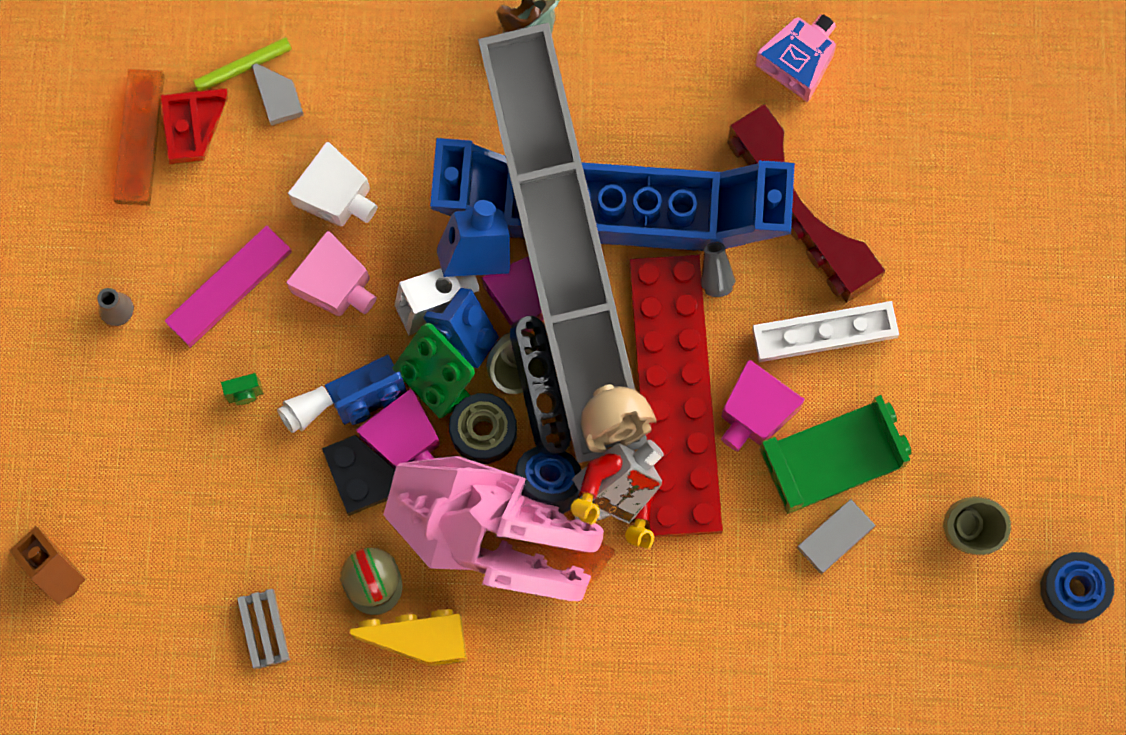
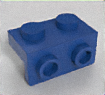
M460 288L442 314L427 311L423 317L425 322L431 323L474 368H479L499 338L472 289Z

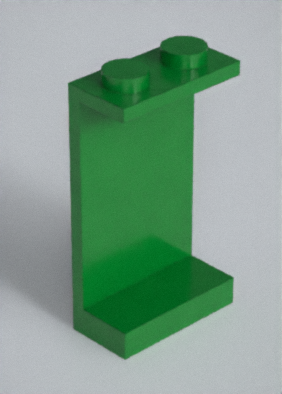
M882 395L874 397L869 405L777 441L776 437L762 442L759 450L787 514L907 466L910 461L909 455L912 454L910 444L905 435H899L894 424L897 422L894 408L890 402H884Z

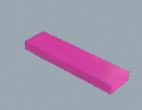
M266 225L165 320V323L191 348L292 253L291 248Z

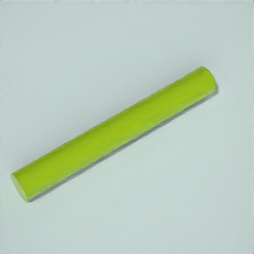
M285 37L193 80L198 91H205L251 69L253 64L257 63L260 65L292 50Z

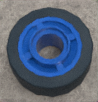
M537 447L526 451L518 460L514 475L526 478L521 495L540 503L559 507L558 512L562 514L569 511L572 503L578 499L580 491L575 485L573 478L582 470L580 464L577 463L571 454L564 451L555 455H545Z
M1071 552L1057 558L1044 571L1040 582L1041 598L1045 607L1056 618L1067 623L1082 624L1097 618L1110 606L1114 596V579L1109 568L1098 557L1086 552ZM1071 579H1076L1083 584L1085 588L1083 597L1076 596L1071 592L1069 588Z

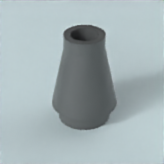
M719 242L709 243L704 247L705 255L701 286L705 289L707 295L723 297L732 292L736 280L726 255L725 245Z
M105 288L99 292L97 296L99 315L106 324L120 326L130 320L133 315L134 305L129 296L112 288Z

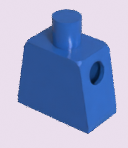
M479 200L475 203L473 210L452 213L437 247V255L443 277L509 274V230L503 211L496 209L492 202Z

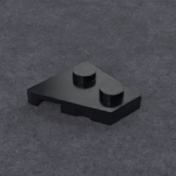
M356 435L322 448L349 516L388 500L395 469Z

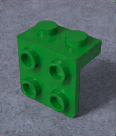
M431 323L422 325L392 369L395 372H400L403 381L441 419L453 412L455 406L464 398L471 396L465 390V387L475 375V370Z

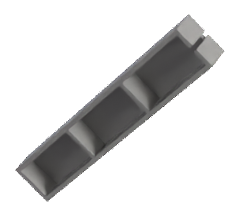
M544 23L478 39L577 463L596 459L605 453L590 451L581 429L582 411L587 402L594 397V391L605 385H613L614 388L627 387L634 390L635 387L549 23ZM646 435L626 447L632 450L639 449L647 441ZM620 441L615 442L613 444L605 445L606 451L609 447H612L615 444H620Z

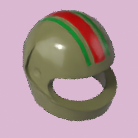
M367 547L357 550L345 560L340 573V581L348 599L356 609L366 614L379 615L391 610L397 604L402 594V578L395 559L389 553L379 548Z

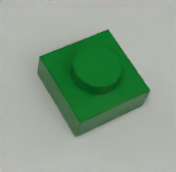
M256 373L221 382L223 394L229 404L235 402V405L249 404L256 400V396L264 394L261 381Z

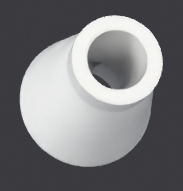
M320 386L313 391L283 401V406L278 408L277 411L287 429L294 433L298 429L303 431L318 415L333 404V401L326 389Z

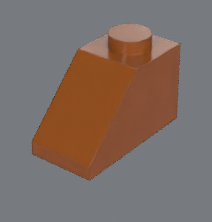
M37 526L10 550L29 578L58 605L66 598L72 597L86 580L71 561Z

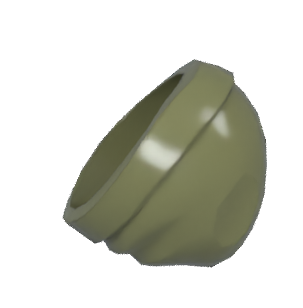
M521 330L523 337L526 336L530 339V337L534 336L532 333ZM509 332L503 335L493 346L488 355L486 367L489 378L498 389L508 394L523 393ZM538 346L526 349L525 354L539 351ZM532 358L529 361L528 370L532 376L540 378L543 375L544 366L540 360Z
M974 496L962 498L952 504L945 514L943 527L948 542L954 548L967 554L987 555L999 550L1008 541L1011 532V521L1008 513L1000 504L989 498Z

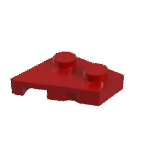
M227 88L161 95L169 164L204 161L228 100Z

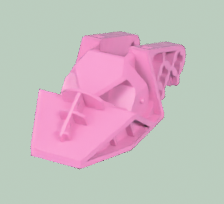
M459 456L399 463L395 470L383 514L429 568L475 570L485 573L482 583L484 585L568 601H580L584 598L591 578L590 575L583 573L584 569L573 565L571 568L567 567L566 571L553 569L546 565L547 560L544 559L545 556L536 553L533 557L512 550V545L507 544L503 540L494 551L482 548L480 545L486 529L496 532V536L501 538L504 536L584 552H596L601 545L604 532L595 523L589 525L578 519L569 521L562 513L558 512L559 507L540 503L521 495L526 478Z

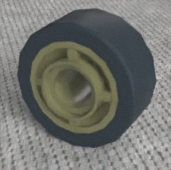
M477 393L464 398L455 406L449 421V433L454 448L463 458L480 464H491L503 459L512 450L517 439V421L512 408L502 398L493 394ZM479 422H489L493 426L492 432L486 436L477 435L474 432V427Z

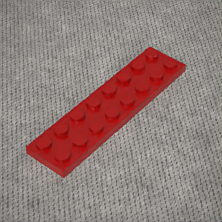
M700 254L630 259L639 394L647 400L657 420L654 423H649L652 430L646 434V438L657 444L664 454L653 465L662 479V484L655 492L652 500L649 521L650 530L653 532L654 538L722 533L723 526L703 289L701 286Z

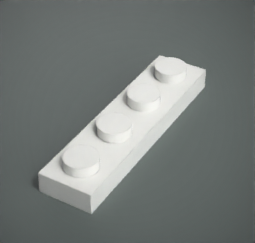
M892 301L757 324L752 327L759 362L896 339L899 336Z

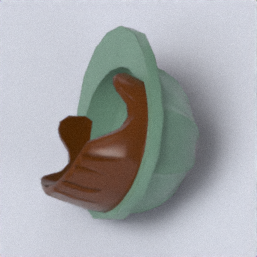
M522 0L518 8H510L506 5L500 6L496 14L502 25L503 33L549 23L552 34L555 24L554 9L560 0Z

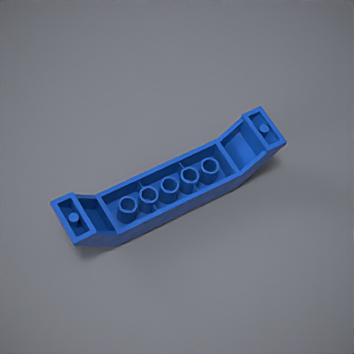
M437 138L430 208L451 216L456 211L473 210L477 201L487 200L492 202L496 209L503 211L510 237L525 238L506 156L475 145L472 140ZM759 161L758 164L722 172L582 162L601 244L704 251V247L713 242L722 243L725 245V249L791 233L795 163Z

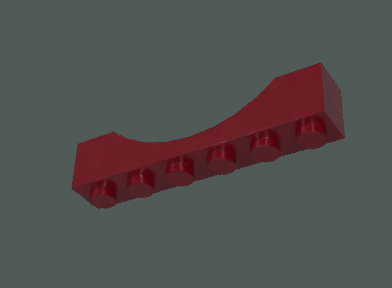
M765 104L730 125L728 145L736 157H743L748 166L758 164L759 161L785 162L783 149L785 131ZM793 187L791 235L796 240L801 239L808 248L806 253L811 263L816 268L821 267L828 276L827 284L831 291L837 297L841 295L847 303L880 282L885 269L867 244L849 238L825 225L804 205Z

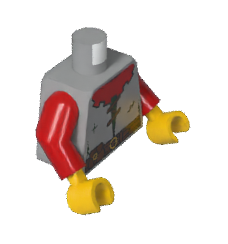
M647 440L637 451L622 444H615L600 457L590 461L587 467L573 478L582 498L576 499L572 503V514L578 517L580 521L589 525L597 521L599 510L628 524L635 520V524L630 526L625 533L626 540L637 547L650 548L654 542V534L651 530L645 528V523L650 521L652 500L655 492L662 484V479L653 466L664 456L660 447L651 440Z

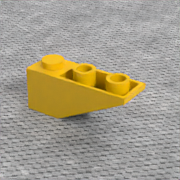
M452 609L431 612V618L417 619L416 614L401 615L395 617V623L381 624L379 619L358 622L359 628L350 629L354 639L429 666L467 661L462 618L460 613L453 614Z

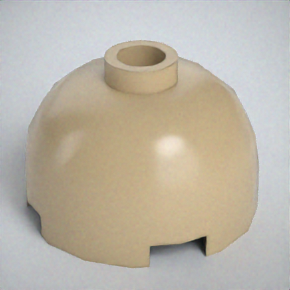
M605 385L594 391V397L585 405L581 416V429L588 449L592 452L603 453L606 452L605 445L620 441V444L627 446L641 439L652 430L649 423H654L657 420L647 400L637 391L627 387L614 388L613 385Z

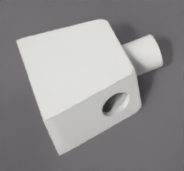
M329 142L325 143L288 193L292 204L297 208L338 226H343L352 214L367 223L372 219L378 208L376 204L365 198L370 190L368 179Z
M440 268L399 282L394 306L408 335L416 333L422 325L426 324L423 317L427 311L442 314L460 288L472 289L473 293L478 292L479 285L475 275L443 277L442 269Z

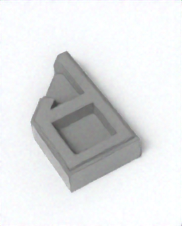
M257 63L253 64L252 68L271 126L304 116L293 81Z

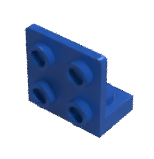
M389 354L325 385L344 425L350 422L352 425L364 422L371 417L370 412L380 407H387L407 392L400 372H395L392 369L394 364Z

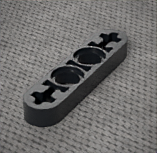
M526 316L512 324L510 340L535 445L541 453L555 455L564 452L569 447L571 442L570 429L546 328L539 318ZM526 327L529 330L533 329L534 336L530 337V339L526 336L523 337L521 330H524ZM538 346L539 351L525 354L526 349ZM532 358L540 360L544 366V372L540 378L532 376L528 370V364ZM540 393H544L551 398L552 408L549 413L541 412L537 407L536 400ZM555 417L556 422L542 425L541 420ZM551 433L558 434L559 441L548 443L546 436Z

